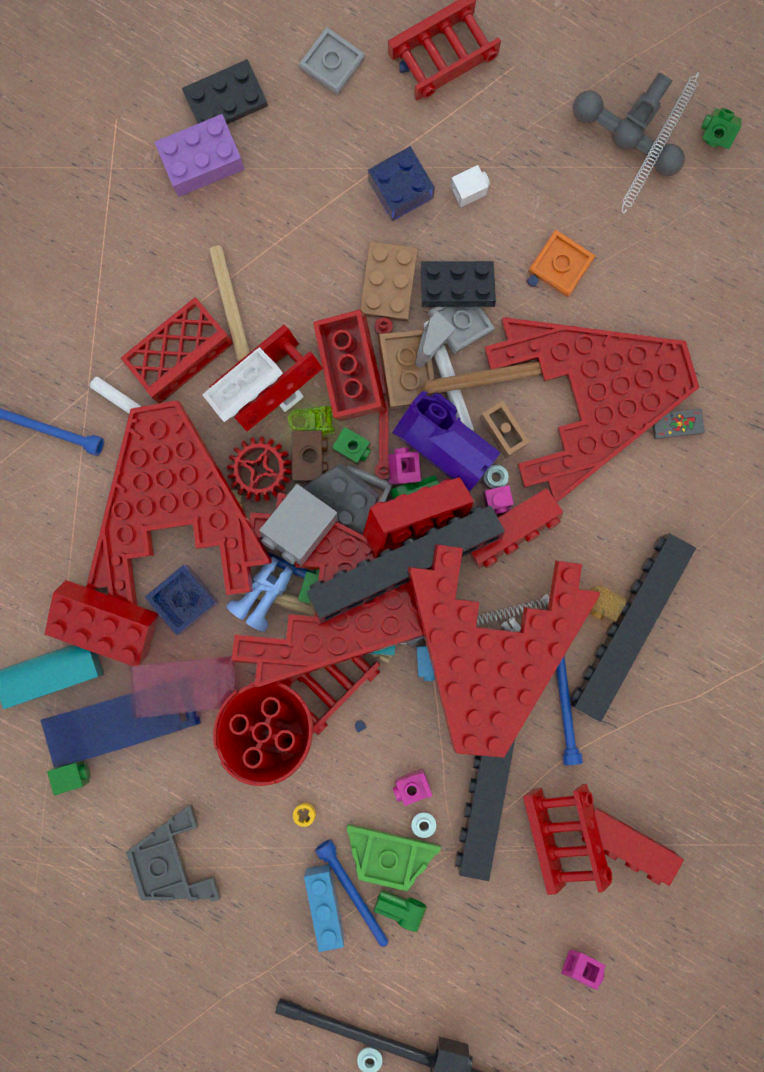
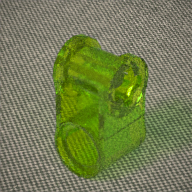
M331 406L295 409L288 415V424L291 431H322L323 434L335 432V428L332 427ZM297 416H302L305 418L306 423L302 427H295L292 424L293 419ZM322 416H324L325 425L322 424Z

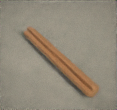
M532 362L427 380L423 383V388L425 392H428L427 395L538 376L542 370L539 362Z

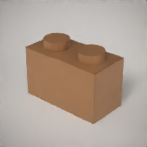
M503 400L481 414V422L505 459L530 442Z

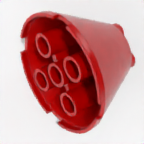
M251 682L242 689L234 691L221 706L213 729L214 749H217L221 760L220 764L233 778L248 785L269 786L289 778L303 764L312 744L313 722L305 701L292 688L278 682L258 689L254 687L255 682Z

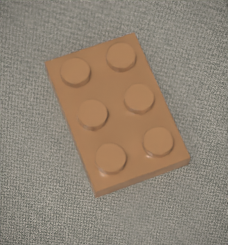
M377 242L369 243L360 308L366 316L386 317L388 319L408 322L418 248Z
M424 330L378 335L388 408L410 406L413 400L424 391L423 383L434 379L431 359L421 368L415 364Z

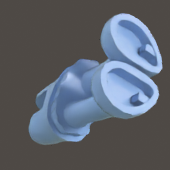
M271 557V564L263 565L258 573L252 577L253 592H247L241 600H232L226 606L233 615L243 620L262 590L266 591L255 610L246 620L249 626L265 632L268 628V621L265 619V616L276 597L282 595L283 591L286 590L293 573V569L287 566L279 575V579L273 576L271 572L275 570L279 561L275 557Z

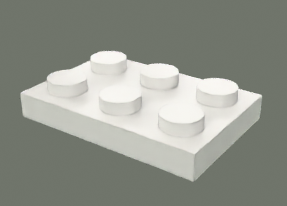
M259 347L202 395L225 422L235 416L244 405L253 401L267 386L275 383L283 372Z

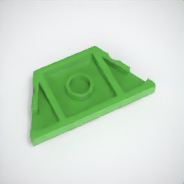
M349 823L347 825V833L356 864L358 879L361 881L408 891L418 875L423 873L427 868V864L441 849V846L438 844Z

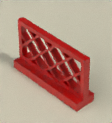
M194 297L124 354L121 360L146 389L151 398L159 404L232 346L233 342L198 299ZM197 306L200 310L199 320H188V312ZM174 324H182L181 334L169 335L170 327ZM187 325H198L197 336H185ZM203 325L214 326L217 330L210 337H202ZM155 339H163L161 351L150 350L151 343ZM168 340H180L178 352L167 351ZM184 341H196V347L191 353L183 352ZM137 354L144 355L143 366H133L130 360ZM149 355L161 356L159 367H148ZM166 356L177 357V363L174 367L164 368ZM147 371L158 372V379L149 386L146 382Z

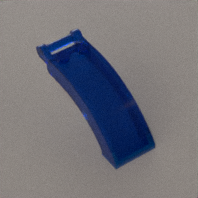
M188 676L41 719L40 722L53 767L100 756L201 724L200 716L196 715L188 683H190ZM171 688H179L187 716L186 720L180 721Z

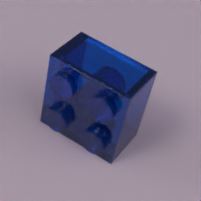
M411 146L368 169V181L391 221L400 218L434 198L435 187Z
M182 565L145 596L146 600L176 636L183 634L220 603L189 565Z

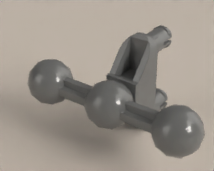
M658 73L646 93H640L628 112L627 117L624 119H620L606 110L602 97L592 90L583 91L575 98L573 114L582 123L596 121L613 132L614 142L619 148L624 150L637 148L648 155L655 141L644 134V128H647L660 109L661 103L659 101L673 80L662 73ZM666 144L661 154H659L657 161H655V170L664 176L677 174L685 163L683 150L678 145ZM655 145L656 148L660 150L662 149V147ZM651 152L652 155L658 156V154Z

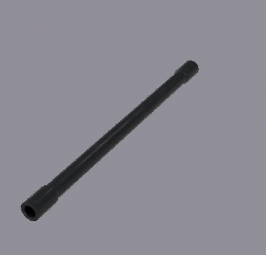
M279 998L275 1014L305 1022L431 1068L434 1057L432 1053ZM474 1068L470 1070V1072H482Z

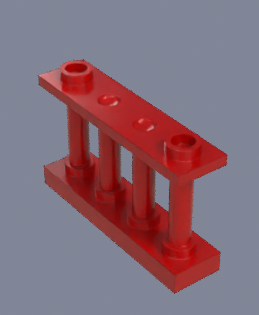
M457 0L388 40V54L392 61L398 57L403 58L418 82L415 85L414 97L416 100L422 97H430L441 86L485 61L490 62L497 57L501 40L498 37L489 43L473 17L476 0ZM460 21L466 23L480 46L479 49L469 55L452 29L453 25ZM439 33L446 36L459 58L457 62L448 67L431 40ZM419 45L424 46L439 71L429 78H426L411 53V50Z
M285 324L209 386L211 388L259 347L275 364L287 354L295 362L292 367L283 372L275 383L266 387L253 401L248 402L233 416L246 432L323 369L311 351L304 357L295 348L299 343Z
M362 656L351 659L364 672L355 683L335 664L325 667L347 690L337 701L309 673L281 681L280 683L290 687L296 680L300 683L303 682L330 708L320 719L309 709L313 722V734L319 735L328 726L325 721L366 680L371 682L380 673L377 669L380 666L378 661L371 666Z
M587 783L576 788L573 791V796L546 798L542 788L533 789L523 796L547 895L557 894L566 886V882L595 881L598 893L604 892L612 883V871L607 865L593 809V795L589 791ZM577 806L580 820L554 823L550 821L548 808ZM583 831L586 845L558 847L556 845L553 833ZM589 856L592 870L565 872L561 867L560 858Z

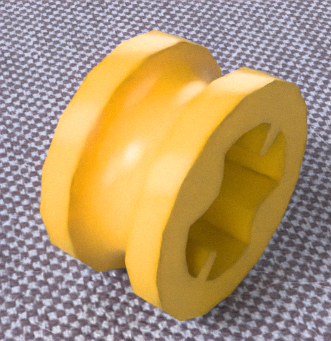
M309 803L299 804L293 812L294 822L301 827L309 826L316 817L315 808ZM306 808L310 811L308 813L310 820L307 821V818L304 821L300 820L301 814L298 812L300 809L304 811Z

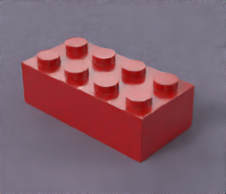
M359 309L314 321V330L334 419L341 422L387 410L366 315Z
M460 477L453 480L446 479L438 485L422 487L417 492L408 495L401 494L394 500L374 504L370 507L363 535L373 554L378 558L380 557L379 554L386 549H398L402 547L403 542L415 537L417 540L425 536L424 533L434 527L441 529L447 526V522L455 517L460 516L462 519L468 516L474 500Z
M65 580L53 592L44 635L138 668L149 653L159 613Z

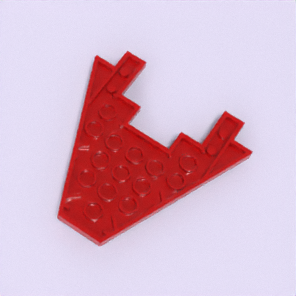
M505 317L501 319L506 341L484 347L490 370L537 359L540 363L544 382L563 376L568 377L580 421L557 428L563 451L517 464L524 488L547 482L550 493L556 502H559L700 388L687 343L683 340Z
M176 400L131 408L86 587L90 589L108 587L109 596L137 605L131 559L154 556L151 531L193 525L196 549L220 546L226 595L253 592L250 567L271 564L272 559L180 401Z
M278 493L276 509L287 495ZM251 512L250 523L259 539L262 540L263 538H261L259 530L272 514ZM336 522L304 564L300 566L295 562V567L318 569V581L323 580L325 583L333 579V575L345 569L350 571L357 568L356 565L365 559L372 561L376 557L363 535ZM411 581L321 624L316 613L315 616L289 614L286 639L234 635L231 660L232 662L257 664L254 687L259 689L422 637L424 633Z
M435 544L432 570L408 567V573L452 748L457 754L504 758L599 598L600 592L579 589L582 564L555 560L547 610L524 607L520 632L476 627L480 602L455 598L463 548Z

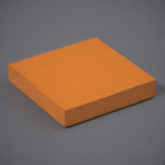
M555 229L528 272L532 275L535 274L537 278L566 297H569L596 255Z

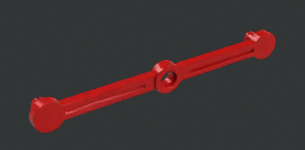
M386 317L377 319L375 331L378 335L392 332L393 325L390 319ZM379 350V376L381 380L383 394L386 395L384 375ZM388 401L385 402L387 410L379 412V463L375 467L376 476L384 480L390 478L388 463Z

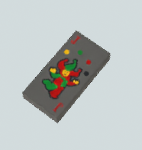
M702 409L669 412L653 425L654 440L705 433Z

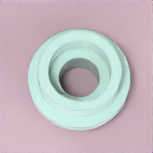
M500 465L490 466L484 474V481L491 489L505 486L509 478L507 470ZM493 473L500 475L498 482L492 480Z
M427 812L416 814L412 820V830L418 837H430L436 830L435 818ZM421 822L429 824L428 828L424 830L419 825Z
M369 1046L359 1052L357 1063L360 1070L363 1072H377L381 1068L382 1055L378 1049ZM368 1058H372L374 1060V1063L367 1064L365 1060Z

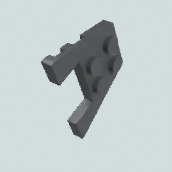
M341 463L312 482L302 486V488L335 510L338 515V521L361 535L364 532L370 507L378 502L380 496Z
M192 804L185 807L126 852L141 900H220L221 895L215 876L189 883L174 836L199 826Z

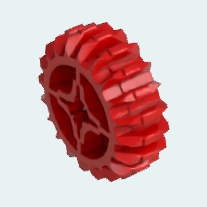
M260 436L259 444H257L255 438L251 437V445L248 446L243 440L241 442L244 447L242 451L238 447L234 448L238 456H229V459L235 463L234 465H227L226 468L228 470H234V473L228 474L227 478L236 479L231 484L232 488L241 486L237 491L238 495L241 496L247 491L246 500L250 501L254 494L255 502H260L261 495L264 496L266 502H269L270 493L275 498H278L276 489L279 488L283 492L286 491V488L281 485L282 482L291 483V480L285 477V474H292V469L286 468V466L292 465V460H284L289 455L287 450L279 453L283 447L281 443L273 448L274 439L270 438L268 443L265 444V437ZM264 450L258 459L254 461L245 460L252 452ZM271 453L278 459L279 473L269 468ZM260 464H263V467L266 469V471H268L271 474H268L266 472L262 474L260 472V475L258 476L254 468H252L249 465H252L254 467L258 465L260 467ZM241 466L251 471L249 487L242 479ZM265 478L276 480L267 488L256 489Z

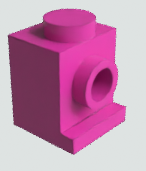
M409 448L394 449L395 454L388 455L389 484L421 481L419 452H409Z
M509 485L486 490L482 493L485 508L491 505L496 515L510 511L511 506L514 505Z
M423 768L395 779L397 786L393 787V791L397 801H403L404 806L433 796ZM414 786L417 790L415 793L410 794L407 792V788Z
M569 950L561 974L589 988L598 990L599 985L604 979L606 965L581 952Z

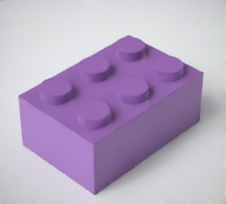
M223 114L155 141L157 150L178 197L245 170Z

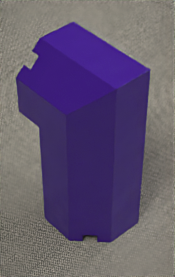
M422 391L413 400L392 433L414 451L419 452V455L451 480L460 477L468 492H470L496 460L500 452L462 423L460 417L456 418L455 414L458 411L454 404L441 394L434 393L433 396H427L428 392Z

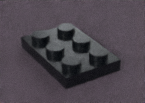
M248 59L182 88L198 124L223 114L226 124H229L268 106Z
M421 261L422 307H495L494 261Z

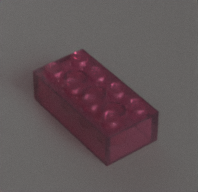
M232 656L129 667L132 717L143 718L220 709L225 700L237 690L235 662H232Z

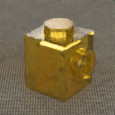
M597 585L595 588L592 587L590 590L600 592V596L589 614L601 621L605 617L610 621L616 622L628 600L602 585Z

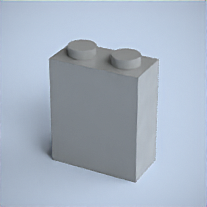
M296 484L259 530L261 538H263L261 541L271 550L276 548L283 553L281 556L290 564L294 565L296 562L302 566L337 522V512Z

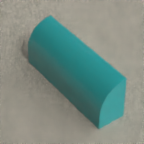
M69 645L0 669V701L3 709L105 675L97 653Z

